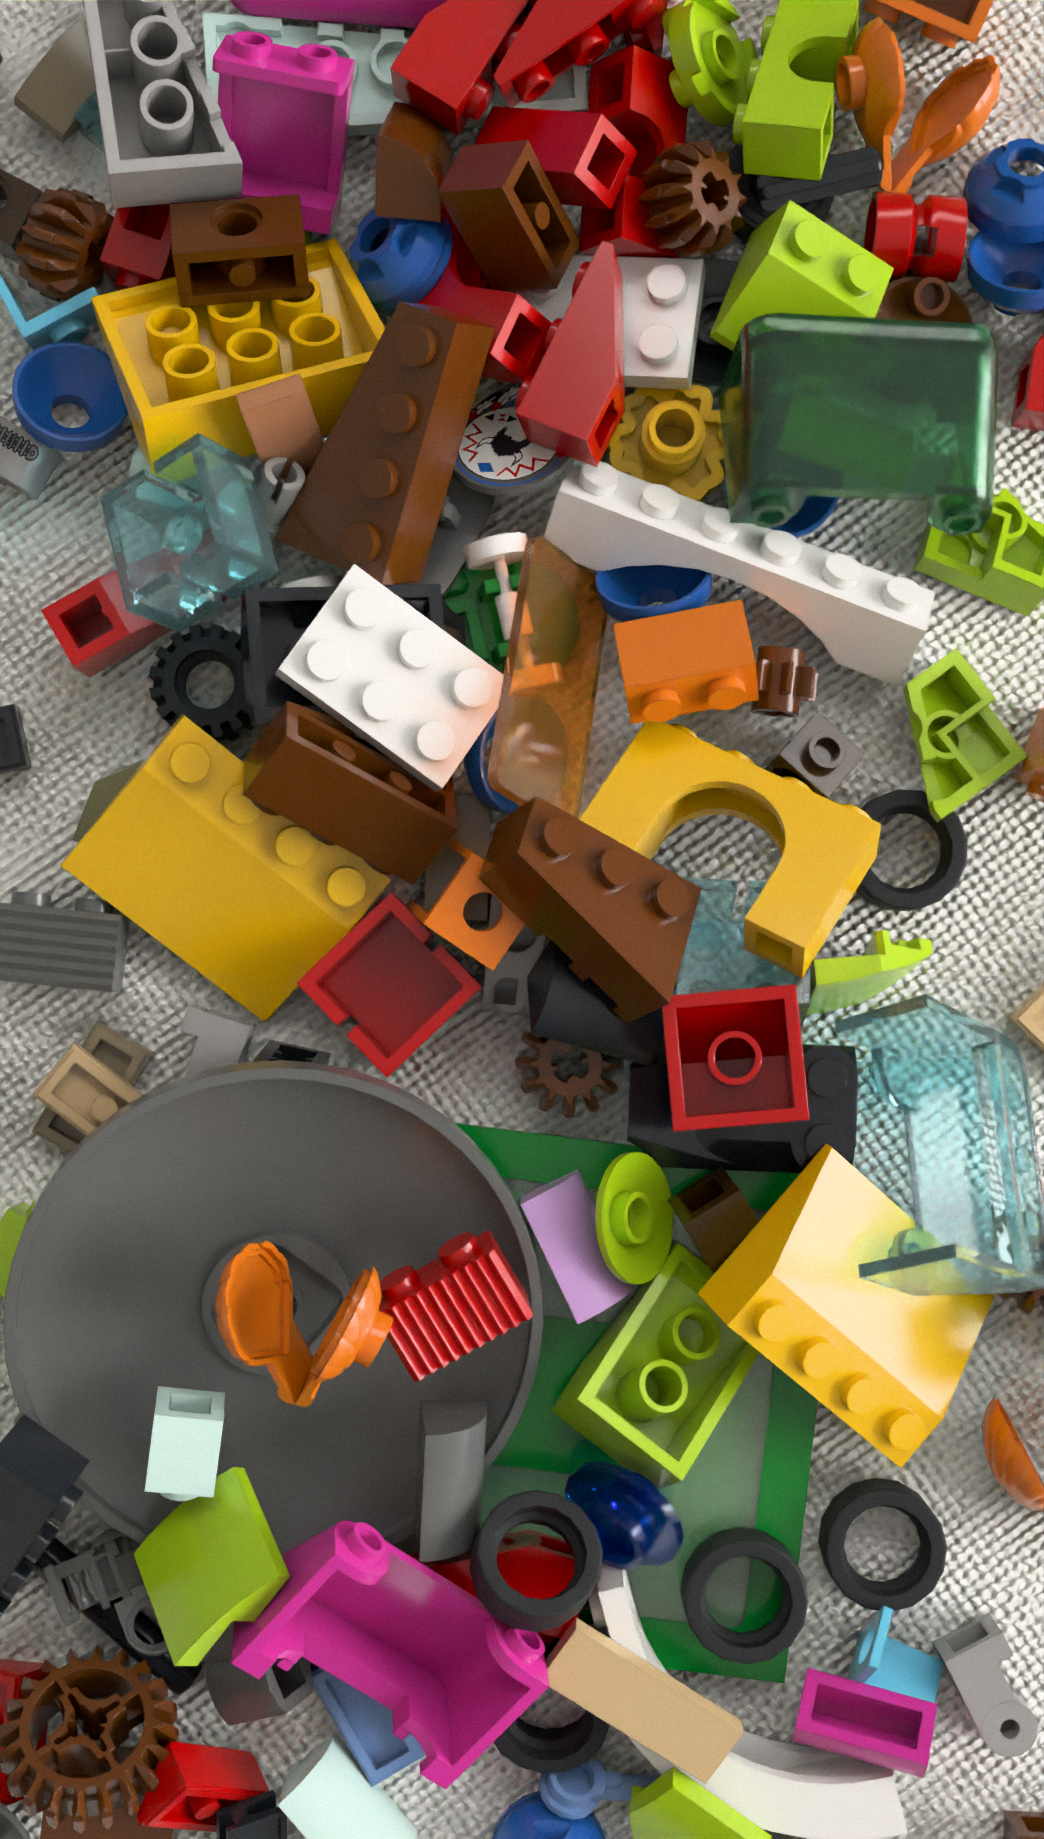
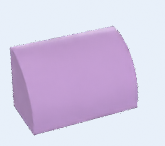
M578 1169L520 1196V1205L577 1324L608 1309L633 1290V1284L624 1283L612 1274L602 1257L596 1233V1205Z

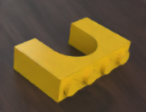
M646 721L579 820L650 860L664 839L674 829L698 817L728 815L744 819L758 826L773 840L781 855V860L744 918L743 949L803 978L877 856L881 823L872 820L865 811L854 805H840L814 793L808 785L796 778H782L756 766L749 757L735 750L724 751L699 739L693 731L683 725H669L664 722Z

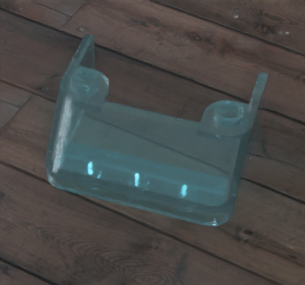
M927 994L835 1021L837 1035L871 1050L872 1062L869 1065V1079L875 1093L879 1097L884 1098L891 1106L903 1111L916 1228L899 1231L895 1235L892 1247L888 1252V1258L859 1264V1278L912 1296L1023 1293L1043 1289L1044 1193L1028 1074L1023 1056L1015 1042L1006 1035Z

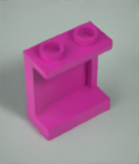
M241 31L233 35L226 34L213 55L212 70L219 73L218 105L221 110L222 121L231 142L234 141L243 162L242 197L228 199L300 194L303 229L330 235L342 204L355 59L340 57L334 49L320 44H305L299 48L274 44L269 36L253 31Z

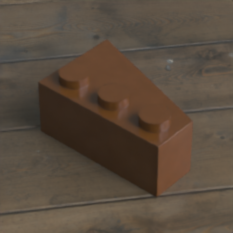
M286 701L244 758L243 796L249 798L261 811L273 816L281 815L306 828L318 841L330 846L338 845L363 858L375 871L385 875L393 874L413 885L458 830L452 775L440 791L435 792L367 741L354 737L356 733L334 717Z
M538 796L533 797L497 822L479 879L538 937L546 934L572 960L568 967L582 981L590 977L616 1003L612 1010L626 1024L670 1004L702 888Z

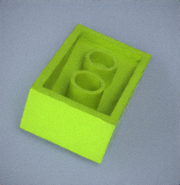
M680 1243L672 1246L659 1273L639 1288L587 1354L551 1409L553 1413L651 1490L683 1481L760 1353L728 1327L697 1294L714 1274L709 1266Z

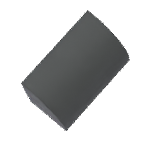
M420 1401L414 1514L419 1562L443 1560L466 1552L472 1548L481 1528L487 1421L486 1401Z

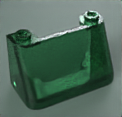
M789 313L765 314L745 324L739 333L718 393L730 523H749L762 528L777 527L786 523L790 517L800 510L806 496L927 501V520L934 528L943 530L949 535H965L971 532L981 533L992 514L994 496L999 359L993 332L983 325L973 323Z

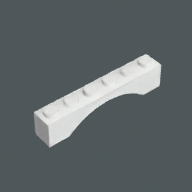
M576 459L570 464L558 490L540 550L595 571H607L626 566L667 565L698 569L735 580L768 596L797 616L822 641L838 664L895 686L898 685L926 631L935 595L934 591L921 587L908 578L895 577L858 563L848 555L835 554L798 540L788 532L772 530L736 516L730 510L709 506L678 494L665 485L652 484L618 471L611 465L601 461L597 468Z

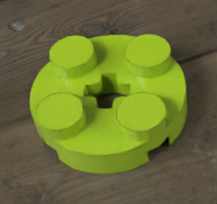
M684 0L664 11L662 18L675 67L669 77L672 93L682 107L688 108L694 105L697 111L713 125L718 127L730 126L734 124L738 104H748V73L752 59H759L751 37L740 42L731 23L741 17L728 0Z

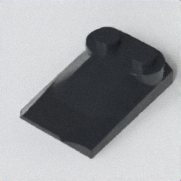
M440 584L384 585L466 647L464 619L453 612L441 597ZM338 586L248 588L242 592L240 634L245 698L251 726L266 725L268 727L286 701L329 715L277 677L275 673Z
M663 1039L650 1066L635 1062L630 1064L627 1141L639 1147L643 1152L652 1157L660 1167L715 1170L722 1166L724 1170L801 1173L826 1143L853 1166L856 1148L858 1099L855 1046L802 1044L810 1120L673 1132L665 1039Z

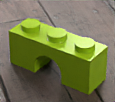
M780 0L775 16L766 15L761 35L762 59H752L747 81L748 104H738L733 124V143L735 145H743L744 174L821 180L833 138L836 63L839 57L852 55V48L859 33V0Z

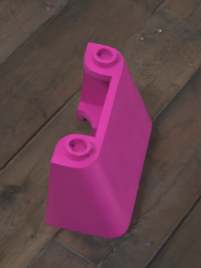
M342 1520L281 1554L290 1575L288 1580L255 1622L234 1621L231 1664L259 1680L275 1662L278 1667L288 1671L301 1657L307 1659L392 1710L393 1735L402 1740L410 1733L415 1737L426 1754V1758L419 1764L420 1775L444 1789H447L549 1687L547 1663L544 1656L545 1646L537 1632L509 1627L492 1616L478 1598L383 1539L375 1528L364 1522L354 1523Z

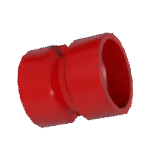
M875 191L872 194L868 208L863 248L894 268L890 279H901L908 270H913L915 276L937 277L945 283H954L960 272L966 243L967 201L965 197L928 195L921 204H915L910 193ZM917 226H925L922 249L914 248Z

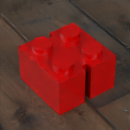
M392 892L296 982L336 1025L344 1024L351 1016L356 1019L360 1025L355 1026L346 1036L386 1078L396 1071L483 987L444 945L441 944L433 952L426 946L435 936Z

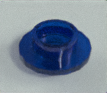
M604 1461L585 1462L572 1471L564 1490L566 1499L581 1507L596 1527L603 1551L602 1562L620 1570H633L640 1565L662 1566L676 1557L684 1539L680 1518L669 1501L649 1479L639 1473Z

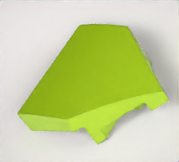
M879 930L874 932L861 956L813 960L799 989L801 1015L825 1013L847 1008L872 998L907 975L933 953L931 940L916 938L905 941L900 939L897 942L891 943L889 931Z
M674 1766L646 1788L632 1786L629 1818L633 1839H772V1836Z

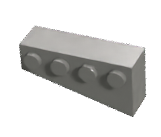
M82 0L112 208L242 197L243 162L234 141L231 142L221 118L220 107L211 86L208 87L195 56V47L186 26L182 25L173 1Z

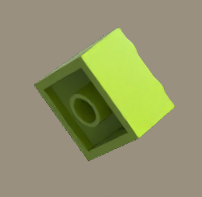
M788 200L751 232L709 337L814 401L821 396L873 323L894 268L793 201Z

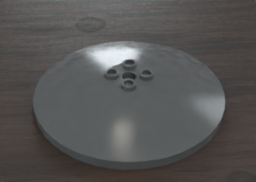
M286 1060L244 1062L211 1068L185 1076L140 1096L113 1113L90 1132L63 1160L37 1199L26 1221L12 1260L4 1306L3 1334L5 1358L13 1395L21 1416L23 1414L90 1460L74 1484L84 1492L80 1501L111 1527L140 1544L174 1509L184 1502L167 1499L160 1493L144 1492L158 1386L225 1392L224 1422L216 1477L232 1467H242L245 1469L281 1554L342 1520L354 1523H367L375 1528L385 1541L393 1545L415 1533L414 1514L420 1401H486L485 1474L503 1450L520 1420L532 1390L541 1350L543 1296L533 1245L524 1218L509 1187L483 1151L448 1117L417 1096L397 1086L351 1069L314 1062ZM489 1230L520 1284L523 1286L533 1316L528 1321L521 1322L516 1328H509L505 1334L497 1335L493 1341L485 1342L480 1348H474L468 1355H461L457 1361L449 1362L445 1368H438L432 1375H426L421 1381L417 1382L413 1381L386 1337L378 1354L368 1368L353 1361L340 1375L321 1382L310 1406L300 1407L288 1404L278 1397V1387L265 1365L246 1366L242 1361L230 1355L225 1347L224 1340L217 1330V1314L214 1301L219 1289L220 1276L226 1263L245 1244L262 1243L264 1241L271 1242L288 1262L290 1277L293 1283V1296L296 1299V1303L293 1306V1320L314 1357L343 1300L363 1269L369 1271L374 1266L380 1283L384 1277L400 1267L411 1265L416 1271L439 1258L437 1252L440 1247L459 1234L471 1232L476 1237Z

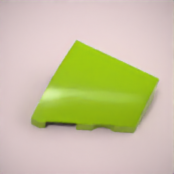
M958 449L951 458L935 499L913 569L1019 614L1028 616L1044 599V524L1028 517L1023 511L1020 501L1006 488L997 495L994 494L968 469L975 459L969 453Z
M956 648L904 686L903 691L930 814L936 822H939L983 791L1028 756L989 707L996 698Z

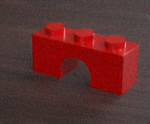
M632 45L591 64L588 112L602 113L638 152L611 210L582 207L579 252L594 256L602 240L613 244L616 255L620 257L677 258L673 249L658 248V231L656 228L643 227L649 218L648 208L637 199L647 190L641 173L649 169L651 164H654V157L662 154L664 149L676 144L685 145L688 108L682 107L677 102L670 87V73L675 69L673 62L636 45Z

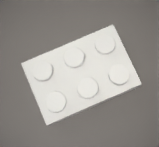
M574 255L557 289L516 290L511 292L518 293L551 323L557 318L563 319L573 299L572 287L577 271L585 261L591 262L593 256ZM617 256L623 276L625 387L690 390L706 276L704 260Z
M355 564L348 571L275 673L281 680L435 792L440 791L445 786L515 684Z

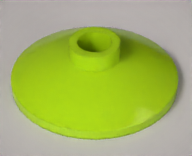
M642 1152L623 1153L610 1163L602 1177L596 1200V1233L602 1257L612 1274L627 1284L647 1283L659 1273L668 1257L673 1236L674 1214L667 1201L671 1198L668 1182L657 1162Z

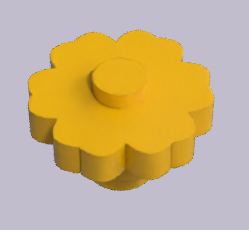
M691 383L690 390L665 389L664 391L661 388L638 387L634 394L625 397V412L606 448L609 454V465L623 473L652 484L665 485L678 494L702 502L708 494L715 492L721 486L724 479L722 465L729 461L736 447L732 434V418L724 411L711 410L713 396L711 391L704 386H693Z

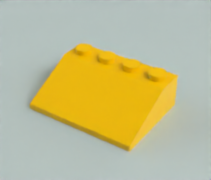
M336 238L305 245L311 297L181 308L176 277L91 297L93 310L137 441L154 480L256 454L257 451L242 416L236 395L300 373L321 435L324 436L331 433L385 330L383 323Z
M181 714L60 866L265 1022L299 986L296 982L353 929L391 880L384 874L372 869L363 858L338 845H326L314 838L306 828L281 815H269L257 808L249 798L243 796L244 762L184 714Z
M827 1143L697 1293L728 1327L900 1468H902L944 1418L995 1296V1293Z

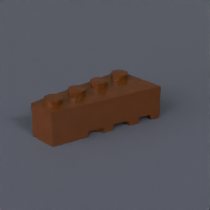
M399 301L275 540L346 571H349L355 564L383 586L420 582L495 327L442 307Z

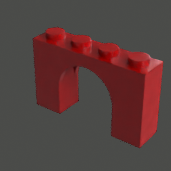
M492 106L474 144L528 140L561 205L611 210L638 152L602 113ZM445 209L443 216L449 222L453 233V247L450 259L437 284L417 304L442 307L495 327L481 377L522 384L527 376L535 375L544 355V342L552 323L518 293L487 289L486 278Z

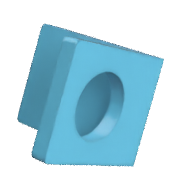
M0 273V296L20 333L33 351L49 343L63 341L79 342L89 334L90 330L88 327L97 323L91 297L99 295L95 287H91L37 317L28 320L9 283Z
M883 1606L859 1632L847 1679L935 1703L944 1665L943 1661L887 1637L893 1609Z

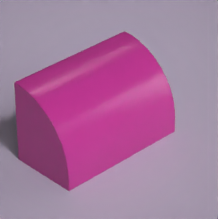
M808 1668L792 1741L924 1778L929 1762L938 1704Z

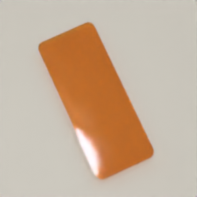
M543 536L528 540L525 544L487 779L494 791L519 806L538 796L579 819L608 613L604 610L597 594L595 575L582 565L577 564L573 558Z

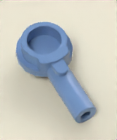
M590 1759L587 1763L566 1772L541 1773L539 1790L541 1798L549 1810L559 1817L574 1820L585 1818L594 1812L600 1800L630 1802L632 1786L646 1788L661 1775L622 1774L615 1771H605L599 1759Z

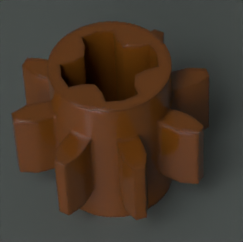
M785 646L758 647L756 670L759 700L752 701L751 712L773 717H798L800 701L815 702L819 672H816V667L805 666V651Z

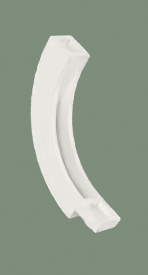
M622 1555L602 1559L601 1574L597 1587H594L589 1596L594 1623L588 1625L669 1675L657 1658L645 1635ZM743 1730V1735L705 1784L629 1737L636 1748L662 1774L673 1766L762 1829L808 1839H880L908 1834L892 1769L811 1746L793 1745L769 1740Z

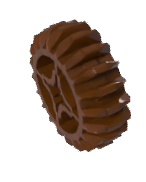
M98 1644L91 1652L89 1660L79 1661V1655L70 1648L66 1654V1665L61 1668H57L55 1664L45 1659L41 1666L43 1680L38 1681L23 1676V1681L20 1684L23 1699H8L5 1712L9 1722L0 1725V1746L4 1748L0 1751V1770L5 1775H9L6 1783L10 1795L14 1798L24 1796V1810L30 1817L46 1809L47 1824L54 1830L67 1815L72 1816L74 1829L80 1834L88 1825V1817L99 1815L102 1826L109 1830L114 1820L113 1810L119 1807L125 1813L135 1818L136 1813L139 1811L137 1793L145 1795L146 1791L154 1792L156 1790L159 1779L155 1774V1769L158 1762H162L169 1754L165 1747L172 1741L179 1742V1729L173 1725L178 1719L177 1706L173 1700H166L168 1697V1685L163 1680V1677L151 1680V1668L148 1666L146 1659L130 1668L129 1654L123 1648L111 1661L104 1659V1650ZM60 1711L63 1720L61 1726L48 1736L49 1743L35 1752L42 1730L51 1718ZM141 1723L143 1732L137 1746L123 1763L119 1764L116 1755L117 1747L129 1739V1731ZM77 1724L84 1734L78 1735ZM100 1739L102 1751L96 1744L95 1740ZM76 1774L92 1776L89 1778H71V1776Z

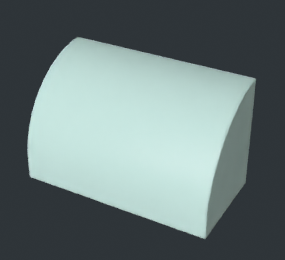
M335 1733L286 1775L278 1806L306 1839L417 1838L418 1830L379 1784L371 1787L355 1757Z

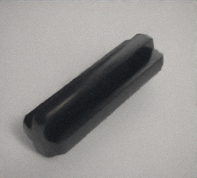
M871 146L829 156L826 159L820 181L758 175L755 182L757 201L762 212L772 213L777 211L788 200L793 201L797 205H803L877 186L882 181L883 168L881 158L876 148Z

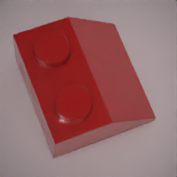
M796 984L672 995L670 1004L662 1007L673 1132L810 1120Z

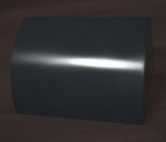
M550 940L527 976L531 1034L650 1066L664 1038L662 1007L626 1024L612 1010L616 1003L590 977L582 981L568 967L572 960Z

